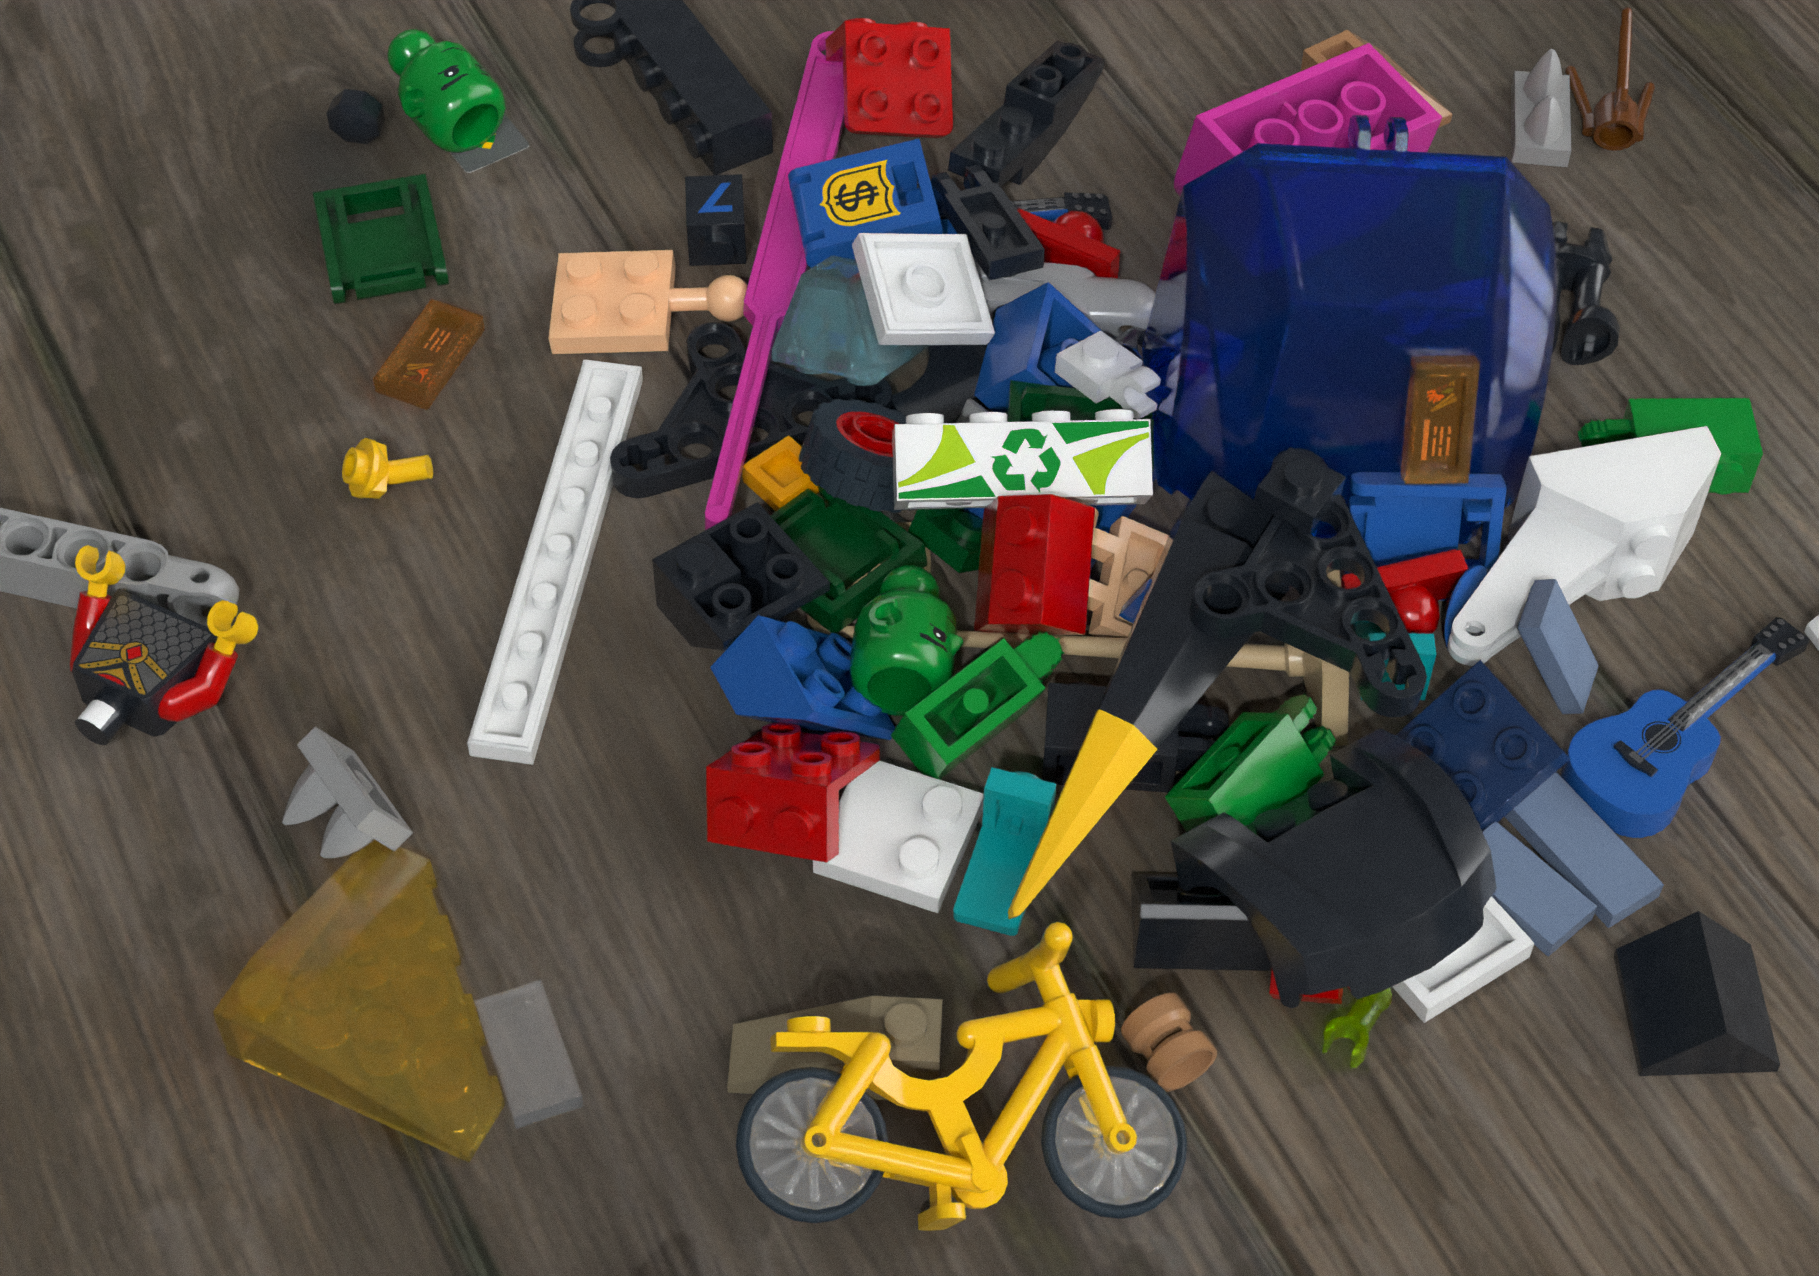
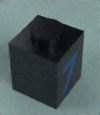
M742 174L685 176L689 266L746 264Z

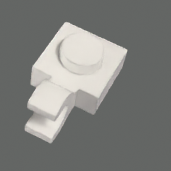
M1099 331L1057 353L1055 373L1093 402L1098 403L1110 396L1124 410L1133 411V418L1140 419L1157 410V403L1148 398L1145 393L1159 386L1161 379L1153 370L1142 366L1143 361L1104 332Z

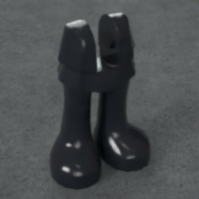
M1555 221L1550 224L1535 246L1537 254L1533 258V267L1536 280L1533 295L1520 298L1511 307L1506 323L1507 335L1514 345L1527 355L1537 359L1548 358L1553 353L1559 336L1562 290L1573 291L1569 319L1562 341V359L1570 365H1585L1597 362L1614 352L1618 346L1620 331L1615 314L1608 308L1600 306L1603 284L1611 274L1609 264L1612 262V256L1606 235L1602 229L1590 227L1584 246L1567 243L1568 223Z

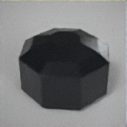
M344 89L332 99L326 113L329 129L344 141L367 145L380 135L385 122L383 105L366 91Z

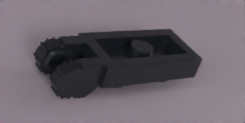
M980 165L965 167L963 176L966 190L962 191L959 190L952 178L947 175V172L932 175L931 185L940 212L946 216L957 234L967 235L972 255L989 281L1043 268L1044 247L998 182L993 183Z

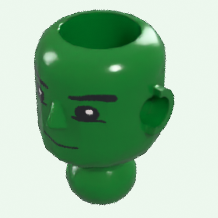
M418 29L405 30L392 40L388 47L387 59L392 71L400 77L398 96L401 106L406 115L410 117L432 143L446 152L463 153L483 145L496 133L503 121L506 109L503 92L495 80L461 44L451 41L436 43L427 32Z
M915 565L897 567L885 576L880 586V594L862 608L854 627L850 658L852 686L856 692L882 709L881 712L893 716H904L907 711L953 677L955 654L963 645V638L957 635L954 613L946 602L939 599L940 593L937 581L930 572Z

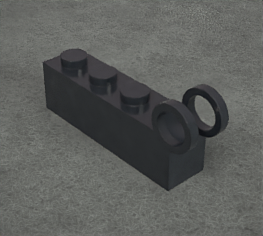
M683 0L572 1L570 6L571 21L579 30L574 37V51L579 61L592 67H608L625 59L632 68L639 88L643 92L649 90L656 99L665 122L669 125H676L683 135L685 145L691 156L695 159L700 157L713 175H719L773 153L772 112ZM596 3L610 5L616 10L611 17L599 21L586 19L580 14L586 6ZM599 36L610 37L614 40V50L603 54L589 52L583 46L588 40Z

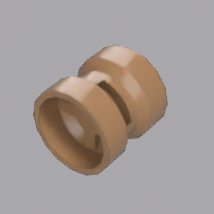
M1164 993L1143 1003L1127 1017L1121 1027V1034L1132 1051L1143 1054L1147 1059L1146 1069L1150 1078L1166 1092L1177 1090L1196 1080L1208 1070L1217 1057V1050L1208 1036L1200 1030H1194L1191 1026L1190 1010L1176 993Z

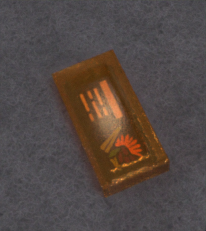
M431 299L373 377L375 391L428 410L484 332L483 316Z
M1475 355L1411 356L1401 465V478L1405 484L1468 483L1480 362Z

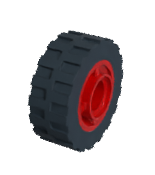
M836 399L832 400L831 403L824 402L820 404L818 409H815L799 454V461L802 462L801 469L804 474H808L810 481L816 486L822 487L826 490V493L835 498H841L851 505L857 507L859 505L879 512L881 510L890 511L891 513L901 512V510H894L892 433L895 424H906V416L897 410L882 407L883 405L873 402H861V400L850 399V401Z

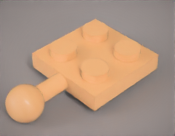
M673 250L559 253L548 337L552 354L668 351L672 312L709 311L715 318L721 321H736L744 316V298L748 285L737 276L723 275L713 280L708 287L674 288L676 265Z

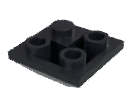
M758 502L652 559L657 607L691 647L725 650L758 615L778 620L830 591V582Z

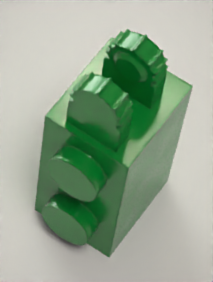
M1750 398L1629 399L1623 419L1591 420V422L1585 423L1580 431H1577L1581 447L1707 426L1721 452L1708 493H1749L1763 455Z
M1047 631L1044 634L1038 632L1036 636L1032 635L1029 640L1026 639L1013 649L1003 638L907 711L892 732L891 737L923 775L940 780L1032 707L1046 689L1042 681L1048 678L1053 672L1052 669H1055L1062 660L1061 656L1064 652L1059 643L1060 639L1049 635Z
M1305 694L1291 697L1289 700L1284 701L1280 708L1273 713L1243 712L1165 796V799L1186 832L1223 812L1232 816L1244 826H1247L1254 822L1255 818L1261 813L1284 806L1306 794L1310 787L1320 781L1324 773L1319 764L1328 755L1327 752L1332 750L1336 739L1330 729H1326L1323 725L1313 729L1310 728L1309 731L1304 732L1301 736L1300 732L1309 723L1308 720L1317 713L1315 711L1317 707L1311 697L1308 698Z

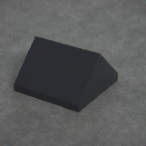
M1131 873L1134 968L1270 971L1271 964L1261 939L1244 913L1228 896L1214 887L1198 886L1187 892L1180 888L1177 874Z
M1697 911L1616 949L1614 961L1639 1076L1778 1071L1780 1061L1751 944L1700 911Z

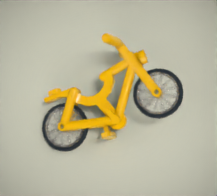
M1056 922L1046 928L1039 944L1026 954L996 966L989 972L987 977L989 988L996 993H1006L1035 981L1044 1005L963 1022L958 1027L957 1040L960 1045L968 1049V1054L962 1066L948 1077L930 1081L909 1077L893 1066L889 1057L891 1050L890 1041L882 1033L831 1032L830 1019L827 1017L806 1016L787 1020V1032H776L770 1037L771 1052H823L840 1059L845 1065L840 1073L825 1068L803 1067L790 1069L770 1078L755 1091L744 1107L737 1127L736 1150L739 1167L749 1188L763 1204L786 1218L815 1224L840 1219L853 1213L869 1200L880 1184L882 1177L929 1187L930 1208L918 1214V1230L935 1231L947 1229L965 1220V1207L985 1209L1001 1199L1008 1184L1004 1163L1063 1065L1069 1081L1059 1088L1048 1105L1042 1123L1041 1145L1044 1162L1053 1182L1065 1197L1081 1209L1100 1217L1122 1219L1139 1216L1156 1208L1171 1194L1181 1178L1186 1162L1187 1137L1184 1122L1176 1104L1160 1085L1148 1076L1132 1069L1104 1065L1097 1045L1094 1042H1110L1113 1038L1115 1014L1112 1002L1108 999L1077 1000L1074 993L1070 994L1059 963L1064 960L1072 943L1073 935L1071 929L1066 924ZM1047 1035L982 1144L963 1101L983 1087L1001 1059L1003 1043ZM867 1088L897 1106L911 1110L927 1111L946 1155L889 1143L885 1121L877 1104L867 1093ZM951 1193L959 1203L951 1202Z

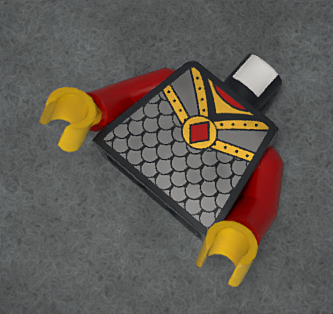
M90 545L82 547L76 556L75 566L79 575L88 580L89 583L87 591L79 593L70 655V671L74 676L82 701L87 705L85 710L75 720L78 730L86 738L99 745H107L123 724L155 737L164 735L177 722H181L214 707L221 698L238 658L237 652L234 651L236 644H246L257 635L258 623L255 617L248 613L240 612L231 628L238 608L236 604L222 600L215 603L210 609L207 616L208 627L121 589H118L113 596L107 594L108 586L116 584L125 573V563L118 553L109 550L105 558L103 570L97 573L98 549Z

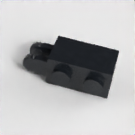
M1072 682L1069 684L1049 683L1043 781L1065 785L1107 686H1094L1086 682ZM1195 704L1124 790L1169 793L1174 785L1175 771L1188 772L1216 742L1209 738L1215 739L1220 737L1229 728L1228 713H1225L1224 709H1219L1218 706L1212 707L1210 705L1205 707L1202 704Z

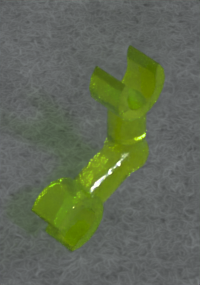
M1388 988L1382 992L1359 998L1347 1016L1332 1019L1326 1025L1323 1033L1322 1054L1328 1051L1336 1039L1349 1038L1356 1043L1351 1055L1350 1069L1359 1066L1367 1054L1370 1030L1381 1013L1392 1003L1391 989Z

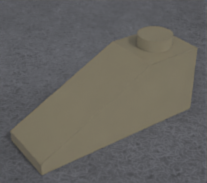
M868 996L733 1024L727 1083L728 1093L754 1094L770 1078L790 1069L817 1067L831 1069L840 1073L845 1063L823 1052H771L770 1037L776 1032H787V1020L806 1016L829 1018L831 1032L882 1033L890 1041L891 1050L889 1057L894 1067L909 1077L928 1081L939 1079L943 999ZM816 1082L798 1083L778 1091L775 1095L824 1097L831 1086ZM867 1088L866 1091L873 1100H887Z

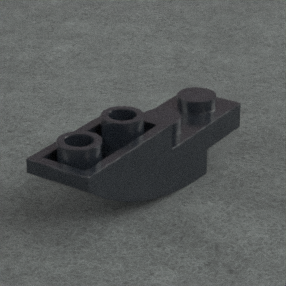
M1057 40L1007 84L1004 104L950 151L948 171L964 177L965 167L980 165L992 182H998L1000 187L1007 181L1021 185L1036 170L1066 132L1104 69L1105 59L1088 53L1078 44L1063 43Z

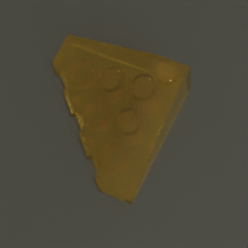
M374 840L363 849L355 852L250 958L213 1011L229 1055L469 1163L504 1108V1098L497 1076L488 1075L480 1047L486 1045L484 1033L472 994H464L456 970V966L462 965L448 917L447 915H439L432 892V889L438 888L430 859L402 847H398L393 851Z

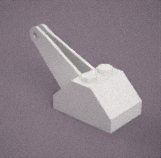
M1704 426L1529 456L1508 532L1510 543L1455 617L1448 640L1450 655L1461 664L1474 666L1479 660L1483 663L1487 662L1496 653L1520 638L1521 635L1517 627L1535 580L1556 579L1569 605L1585 594L1598 601L1621 597L1639 598L1650 592L1659 591L1694 534L1721 456V452L1708 427Z

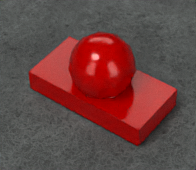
M1020 208L1017 209L1044 247L1045 263L1076 265L1090 270L1097 277L1118 278L1120 250L1104 244L1103 231L1099 221L1089 213L1069 211L1051 222Z
M1456 549L1376 567L1407 632L1417 634L1434 633L1440 619L1438 600L1449 598L1453 594L1462 575L1468 570L1461 550ZM1352 573L1341 577V588L1353 589L1361 585V581Z

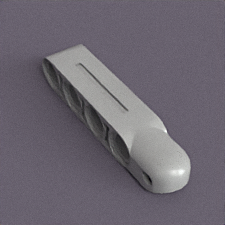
M974 259L992 324L997 308L1049 282L1113 340L1123 333L1120 329L1121 326L1130 325L1146 329L1150 333L1156 325L1159 310L1158 299L1155 292L1145 283L1129 279L1097 277L1093 272L1084 267L1045 262L1043 268L989 281Z
M0 508L1 592L77 608L79 593L87 591L89 581L82 578L77 572L75 559L82 547L90 545L97 548L99 552V559L96 563L97 573L103 570L105 558L109 550L118 553L125 563V573L122 579L116 584L108 586L107 594L113 596L118 589H121L208 627L207 618L202 615L206 608L213 607L215 603L222 600L236 605L239 601V587L233 577L225 570L209 563L168 555L167 550L156 542Z

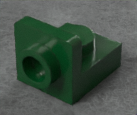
M964 508L917 509L907 532L924 543L926 548L958 573L979 570L983 520L975 515L963 512Z

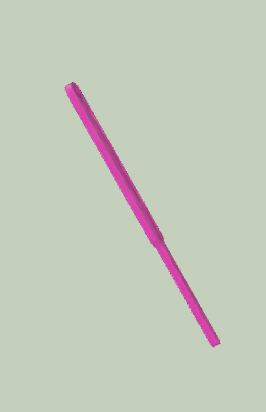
M834 31L823 32L812 41L747 286L743 315L753 328L705 510V530L731 517L776 335L780 330L796 322L809 266L804 254L788 174L795 168L836 159L844 126L843 62L826 61V56L821 53L826 50L825 39Z

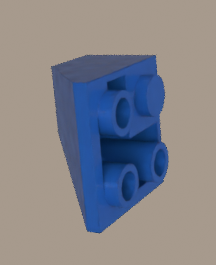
M758 615L710 667L736 715L769 723L796 724L804 729L826 732L843 731L855 733L861 737L883 740L892 739L891 734L895 726L888 714L881 712L882 709L856 692L852 686L850 672L852 644L836 633L828 635L804 628L796 622L789 621L785 623Z

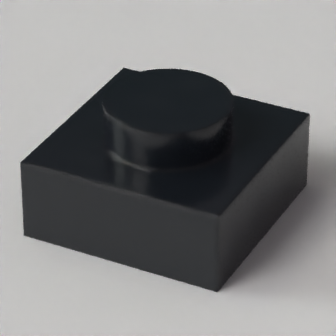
M1289 447L1257 486L1253 504L1310 534L1342 494L1346 477Z

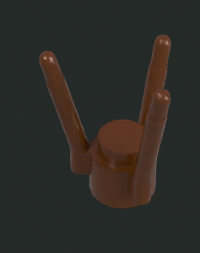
M1625 7L1621 12L1616 91L1605 94L1596 104L1594 112L1576 68L1568 66L1565 69L1566 75L1570 77V89L1582 118V134L1586 137L1594 136V141L1598 146L1611 151L1629 148L1635 142H1640L1644 139V122L1655 89V85L1652 82H1647L1644 85L1638 104L1628 95L1633 13L1629 7Z

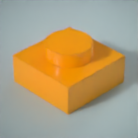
M789 435L745 463L742 470L743 482L775 511L779 510L807 488L815 494L819 493L818 486L810 481L808 474H804L801 469L802 462L799 461V454L802 447Z

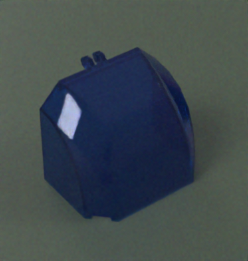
M1352 115L1348 128L1349 148L1257 143L1185 184L1182 189L1142 345L1144 367L1153 370L1161 379L1159 386L1147 392V397L1157 403V410L1153 411L1152 419H1154V458L1158 485L1171 495L1178 490L1191 499L1203 478L1213 471L1254 500L1257 486L1270 472L1273 459L1280 452L1291 447L1314 452L1323 459L1328 468L1346 477L1341 495L1347 508L1349 506V498L1355 495L1350 490L1351 475L1356 472L1501 474L1507 487L1504 509L1507 508L1517 497L1529 456H1531L1545 400L1553 351L1557 303L1556 244L1550 205L1507 157L1408 151L1409 132L1406 119L1403 117H1389L1384 128L1386 150L1370 149L1372 131L1369 117L1366 115ZM1431 361H1465L1467 363V371ZM1466 375L1457 467L1455 469H1409L1408 455L1414 394ZM1463 508L1458 544L1466 545L1476 536L1483 521H1467ZM1319 521L1310 534L1318 538H1331L1337 535V531L1327 522Z

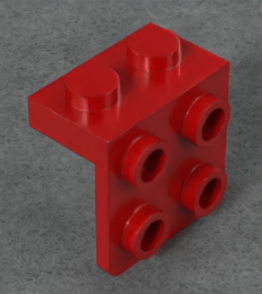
M854 18L844 21L825 39L826 61L843 62L844 123L848 131L854 134L944 138L951 133L953 129L950 28L928 27L927 24L921 22L882 24L868 18Z
M777 722L763 726L762 731L745 742L732 746L731 751L706 766L707 842L825 863L829 862L839 854V790L880 761V746L861 742L860 736L851 732L838 731L816 735L803 733L799 725Z

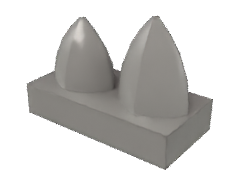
M1554 49L1547 51L1538 60L1531 72L1514 71L1511 84L1512 163L1568 167L1571 155L1569 75H1562L1560 60Z
M316 726L297 744L310 764L300 775L290 794L282 823L284 825H292L306 822L326 813L339 804L331 815L325 829L320 853L323 858H337L350 855L363 849L374 840L395 851L413 834L352 749Z

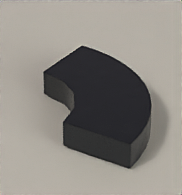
M926 345L928 363L924 374L910 388L892 395V410H897L903 413L904 416L920 413L944 415V423H956L967 399L971 398L976 403L978 401L974 393L987 345Z

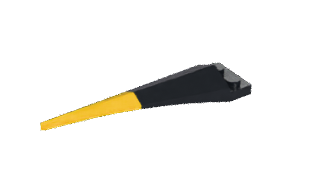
M1213 471L1203 478L1170 531L1099 707L1008 909L1009 919L1022 914L1253 635V633L1231 638H1214L1197 630L1190 620L1189 609L1196 582L1203 575L1213 571L1245 565L1275 516L1253 504L1254 500ZM1282 582L1272 583L1266 587V591L1270 596L1281 601L1290 590V585ZM1212 595L1203 601L1206 607L1214 613L1231 614L1238 610V606L1233 600L1222 595Z

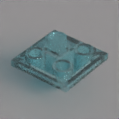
M831 255L801 274L773 345L772 361L794 365L796 370L806 374L826 372L847 377V381L855 385H873L881 382L885 376L904 363L909 362L915 355L930 345H879L856 260Z

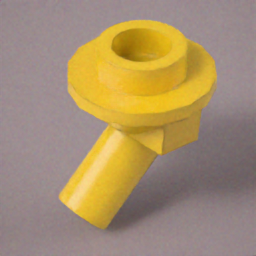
M370 438L362 439L356 448L351 447L345 455L342 466L343 481L349 484L352 496L361 499H379L387 492V485L426 480L433 477V465L429 455L388 461L386 445Z

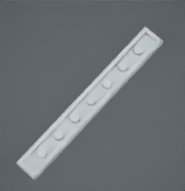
M583 360L467 742L470 756L534 764L613 487L610 456L612 450L627 438L643 382L641 366Z

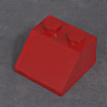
M1053 494L998 496L984 508L974 631L1037 634L1038 632L1044 634L1047 631L1049 635H1085L1095 507Z

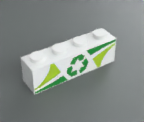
M1113 409L1098 411L1095 413V420L1070 421V412L1042 411L1032 414V422H1007L1006 413L981 412L969 415V423H944V415L920 413L906 416V424H895L892 433L894 510L985 508L998 496L1053 494L1085 505L1145 504L1153 496L1150 419L1133 420V411Z

